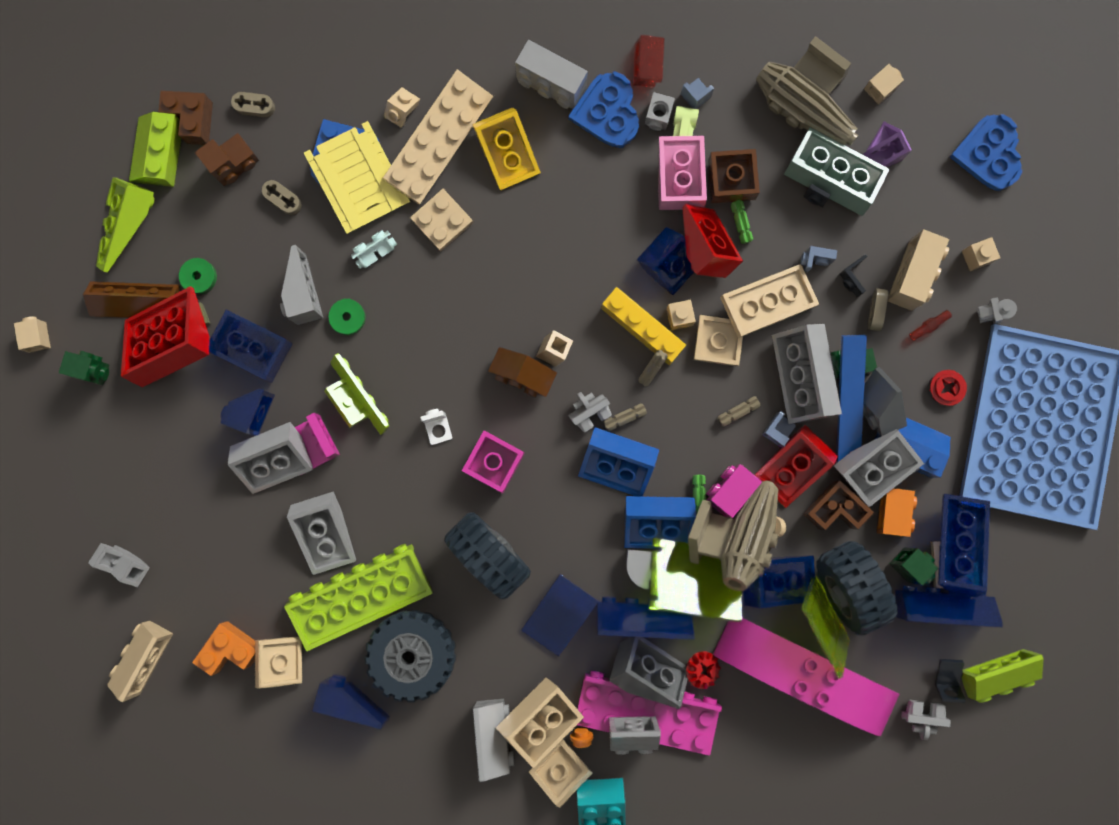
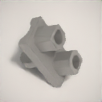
M998 297L992 298L989 305L978 307L980 323L993 321V324H1001L1003 319H1010L1016 314V303L1010 299H1004L999 302Z
M579 392L577 396L580 400L573 404L576 410L568 416L575 425H578L583 432H586L594 426L589 419L593 414L596 413L601 421L612 415L608 406L610 402L603 394L595 398L592 392L585 397L582 392Z
M909 700L906 712L902 711L901 718L906 719L907 722L920 724L913 725L912 731L919 732L921 740H928L930 734H937V728L930 727V725L950 727L951 720L946 718V706L944 704L932 702L930 703V713L923 714L924 703L917 700Z

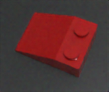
M685 204L682 208L686 252L692 270L697 275L726 278L743 262L740 254L714 209Z
M804 425L754 475L762 482L770 481L774 483L779 490L778 501L787 508L835 464L838 456Z

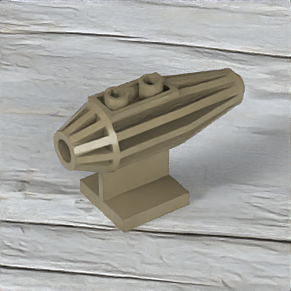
M816 36L810 42L807 52L794 68L768 62L758 74L756 81L767 99L769 109L777 115L779 113L783 115L790 126L798 127L801 130L803 128L808 130L811 127L845 146L846 144L851 146L859 136L856 134L858 128L829 96L837 84L840 85L846 78L851 63Z
M763 481L742 506L735 519L713 514L712 502L702 500L688 537L690 562L699 564L702 555L720 559L723 583L737 591L745 590L759 575L762 576L765 567H770L772 560L770 551L771 548H776L779 535L775 534L779 492L775 484L770 481Z

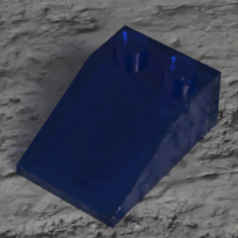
M814 555L772 557L770 567H765L763 575H759L743 590L744 606L768 608L817 601Z
M560 573L522 628V631L557 656H560L598 603V599Z
M334 674L319 684L313 712L382 729L389 721L390 716L352 682L346 681V677Z

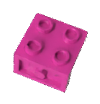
M316 413L310 414L306 417L308 421L295 427L303 438L313 469L340 455L321 416Z

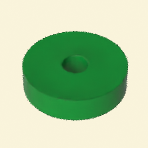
M192 258L181 266L179 281L184 289L191 286L194 288L196 295H201L209 292L215 286L217 273L214 266L202 258ZM201 273L200 279L195 280V275Z
M352 299L337 301L329 311L330 325L342 335L358 333L366 321L363 307ZM345 314L351 315L348 321L344 320Z

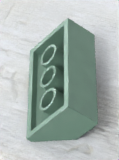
M810 127L784 175L808 188L811 184L831 194L829 199L863 216L872 205L889 169Z

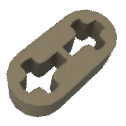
M238 92L231 99L233 108L242 115L269 117L275 111L274 102L269 96L264 94ZM244 99L248 104H243L241 108L238 102L241 103ZM264 102H266L269 107H265L262 110L260 106L256 105H264Z
M270 180L264 183L262 194L269 202L288 215H295L300 212L302 204L295 194L277 181ZM276 188V191L280 194V196L277 197L274 194L270 195L269 189ZM286 198L290 202L293 201L295 207H288L284 199Z
M875 288L871 299L867 324L868 330L881 331L885 319L888 290Z

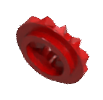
M940 371L930 381L929 391L932 393L933 399L939 402L940 405L952 406L958 404L966 395L967 385L965 379L956 371ZM943 382L946 385L955 383L950 388L952 392L951 394L950 392L941 393L943 391L942 389H944L945 387L943 385Z
M706 651L695 653L689 659L686 667L689 682L694 687L700 689L714 686L716 679L720 678L718 674L721 667L718 664V658ZM702 665L708 667L706 670L707 675L701 674L703 671Z

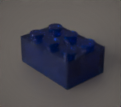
M225 310L209 340V352L272 383L293 343Z

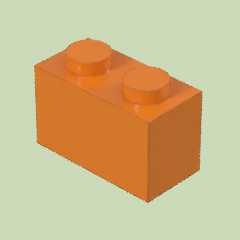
M893 488L880 498L878 534L911 537V533H913L915 528V520L912 519L913 510L917 506V497L914 496L915 491Z

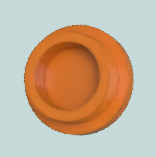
M577 728L570 734V740L573 742L574 747L586 748L591 745L593 733L586 728Z

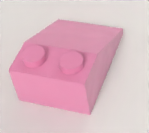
M704 136L659 137V210H683L682 207L685 204L699 207L705 206L707 194Z

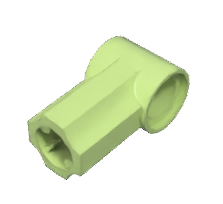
M676 107L673 136L693 135L698 118V109Z

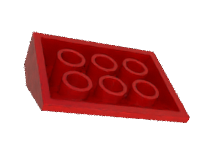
M191 286L125 320L121 377L140 387L155 382L209 355V333L195 290Z

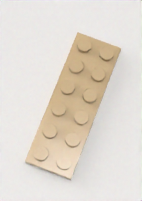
M457 69L382 179L420 205L473 127L472 124L476 123L493 96Z

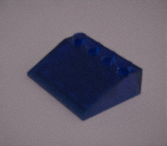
M602 597V601L597 600L596 630L598 635L693 640L695 638L691 607L685 605L684 600H671V604H663L661 599H648V603L639 602V598H625V602L616 601V597Z

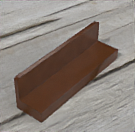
M90 281L83 293V297L90 316L130 318L180 292L179 285Z

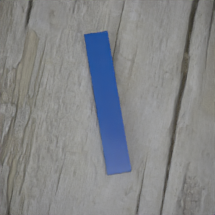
M841 335L839 402L842 414L838 415L836 455L838 457L836 463L851 451L861 447L867 342V336Z

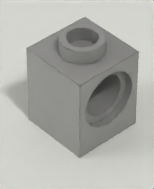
M653 92L645 125L656 131L666 130L675 98ZM661 110L665 115L658 117L654 114V111Z

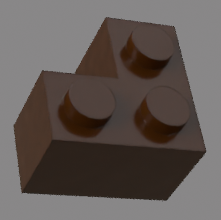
M160 91L158 112L175 114L180 119L178 135L187 144H207L210 139L213 102L205 93Z
M238 133L220 146L212 139L195 152L208 171L223 186L234 183L240 174L254 168L256 162L259 161Z
M501 347L498 348L488 372L496 375V381L505 385L508 383L520 390L523 387L525 388L524 393L535 398L537 394L547 397L557 375V372L533 358Z
M838 480L833 481L803 515L819 530H826L837 517L844 521L851 529H859L874 512Z

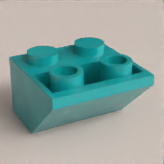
M623 778L586 780L577 789L579 825H626Z

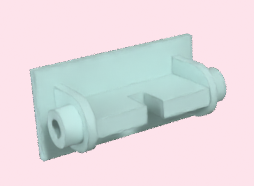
M381 230L371 237L373 240L365 245L363 242L353 248L354 253L351 256L353 259L358 257V260L355 262L360 269L362 267L367 268L378 260L374 254L375 251H378L381 257L395 249L394 247L397 243L393 237L387 238L391 235L389 231L384 233Z

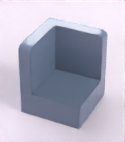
M697 78L690 85L687 82L683 85L681 96L691 108L697 109L712 97L714 88L712 85L707 88Z
M782 411L774 416L762 433L764 437L780 448L786 445L789 435L795 428L794 423L788 424V419L783 416L785 413Z

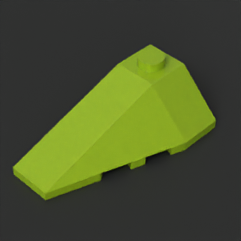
M115 177L112 178L106 206L110 207L109 216L103 219L106 235L100 240L96 267L103 272L108 273L147 216L149 209L154 204V192Z

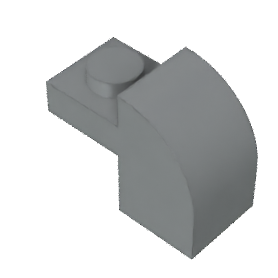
M100 543L88 562L94 568L111 573L119 582L135 587L139 586L150 568L129 551L116 545L112 547Z
M627 549L626 570L628 576L636 585L648 589L649 580H653L654 585H666L667 581L672 582L673 572L650 570V551Z

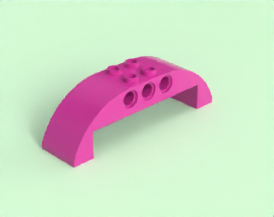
M731 613L713 652L714 656L760 681L877 736L882 735L900 695L734 613Z

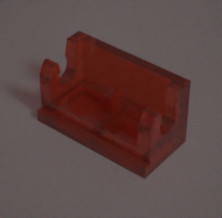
M640 35L636 41L634 86L655 87L656 83L662 82L664 38Z

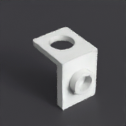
M433 409L425 412V416L420 417L421 421L425 423L431 445L453 439L445 412ZM436 425H442L445 428V434L441 438L435 437L432 433Z

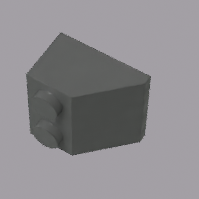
M878 367L875 368L864 384L863 417L868 420L872 430L876 429L883 436L895 429L899 430L906 427L907 421L901 389Z

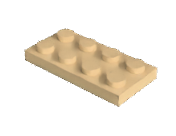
M801 264L723 294L720 297L738 338L819 305Z

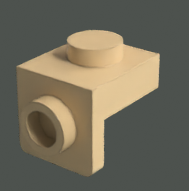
M400 88L387 100L384 117L399 127H403L406 117L419 105L420 98L404 88Z

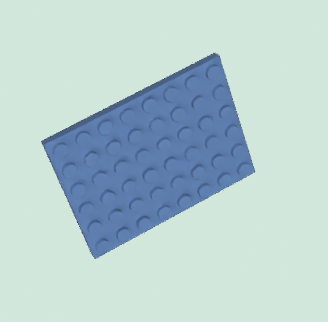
M997 324L991 325L959 501L1097 530L1119 409V350Z

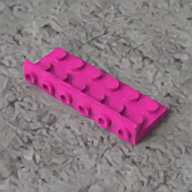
M591 671L590 674L585 673L577 708L584 718L577 725L609 732V717L656 716L661 731L659 744L710 756L719 711L721 712L722 706L717 703V699L704 696L703 700L694 698L695 694L684 692L681 708L677 709L627 693L610 682V678H605L604 673Z

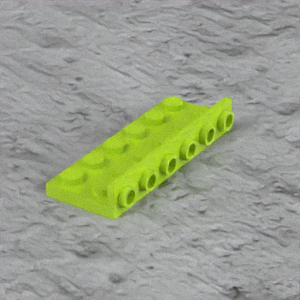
M402 544L394 548V552L389 555H385V553L374 557L372 559L373 562L364 565V563L358 564L351 569L352 572L345 575L343 572L336 574L330 578V582L325 584L319 582L309 588L310 591L304 594L297 592L288 598L285 609L306 652L433 594L431 586L414 553L412 544L408 546Z

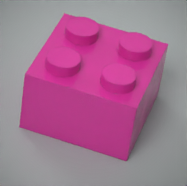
M483 431L462 471L504 493L525 453L492 434Z
M741 464L728 466L720 476L723 480L719 484H713L706 493L709 496L706 500L711 501L712 507L725 517L733 518L762 483L761 480Z

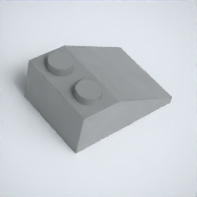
M297 245L291 246L281 294L283 303H280V308L284 317L287 316L295 324L301 325L321 319L323 314L306 254Z
M895 429L851 451L836 463L834 467L858 497L870 507L924 463L902 434Z
M334 492L290 505L287 519L313 575L356 561L343 513Z
M656 716L609 717L610 751H615L616 754H628L631 750H638L641 754H650L653 750H658L661 731Z

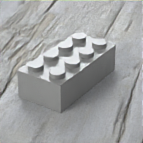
M825 324L804 325L772 335L788 424L808 422L842 414Z

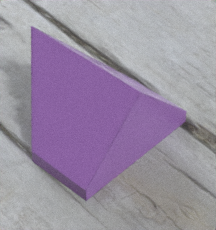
M884 121L867 151L863 154L867 158L885 167H889L902 161L912 149L903 131Z

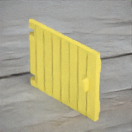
M368 121L361 124L365 131L361 134L354 127L316 146L320 153L316 156H313L310 150L304 152L346 234L410 202L407 196L382 179L391 164Z

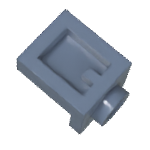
M810 246L801 256L800 264L803 265L804 272L808 273L811 270L813 261H815L816 265L820 266L832 264L836 260L837 250Z

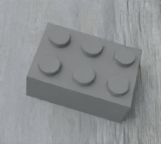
M530 40L527 41L515 62L517 80L522 86L538 90L541 96L544 98L551 97L563 108L574 109L587 89V70Z

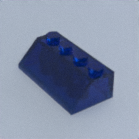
M950 494L942 495L938 585L953 594L978 597L987 592L990 501Z
M903 586V590L895 589L896 618L915 622L1003 627L995 597L987 596V591L972 590V594H963L961 589H949V593H942L940 588L926 587V591H917L916 586Z

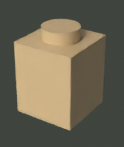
M888 64L868 82L864 90L879 105L901 85L904 79L898 69Z
M992 237L972 244L962 251L970 271L987 266L1000 259Z
M691 300L668 304L666 310L671 330L694 325L696 320Z
M26 317L22 319V322L14 323L18 350L30 353L51 348L46 322L37 319V317Z
M553 330L544 337L536 357L556 367L566 359L573 340Z

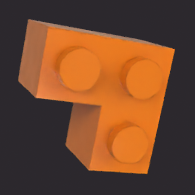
M228 621L217 626L192 662L210 676L219 673L228 659L243 670L251 667L255 661V640Z

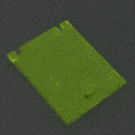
M653 538V546L660 547V552H652L650 595L658 596V601L651 600L650 609L735 622L742 621V591L728 589L723 583L720 559L702 555L699 564L690 562L689 543Z
M815 576L811 578L801 609L804 615L808 617L809 624L830 664L834 666L835 674L838 678H842L850 640L847 636L848 633L843 624L840 623L830 604L821 582L819 583Z

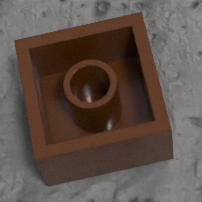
M756 149L710 153L708 170L711 203L756 200L760 193Z

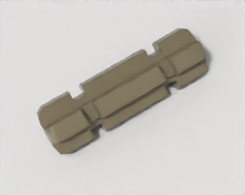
M657 350L639 377V383L644 386H648L667 359L666 353L662 350Z
M754 396L748 399L746 403L743 402L728 410V413L725 412L719 415L718 420L722 426H726L732 423V420L735 421L750 413V410L753 411L761 406L760 402Z
M640 403L634 406V409H627L616 414L614 418L605 419L604 425L606 430L611 431L616 429L618 425L620 427L635 420L636 417L640 418L646 415V408Z

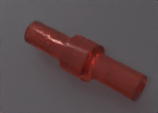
M945 310L936 317H930L925 320L922 326L909 333L910 338L915 341L924 334L932 333L938 329L940 324L952 317L950 311Z

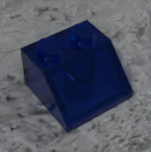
M667 227L637 258V261L646 273L671 295H674L694 273L691 263L687 258L684 236Z
M259 388L229 401L228 405L222 409L220 415L222 420L220 423L247 434L259 435L275 395Z

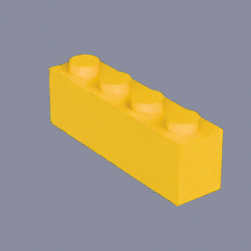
M618 287L602 303L601 309L652 352L656 353L657 350H662L666 353L667 359L665 362L669 366L685 348L686 344Z

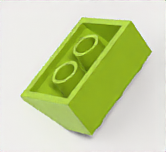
M151 112L139 117L129 178L130 182L174 187L181 137L178 135L180 119L175 114Z
M1022 649L963 669L961 679L968 698L981 703L991 700V696L996 694H1010L1013 692V688L1019 686L1025 688L1035 685V681L1042 679L1043 656L1042 654Z

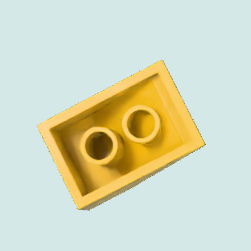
M512 107L472 124L500 190L541 173L516 109Z

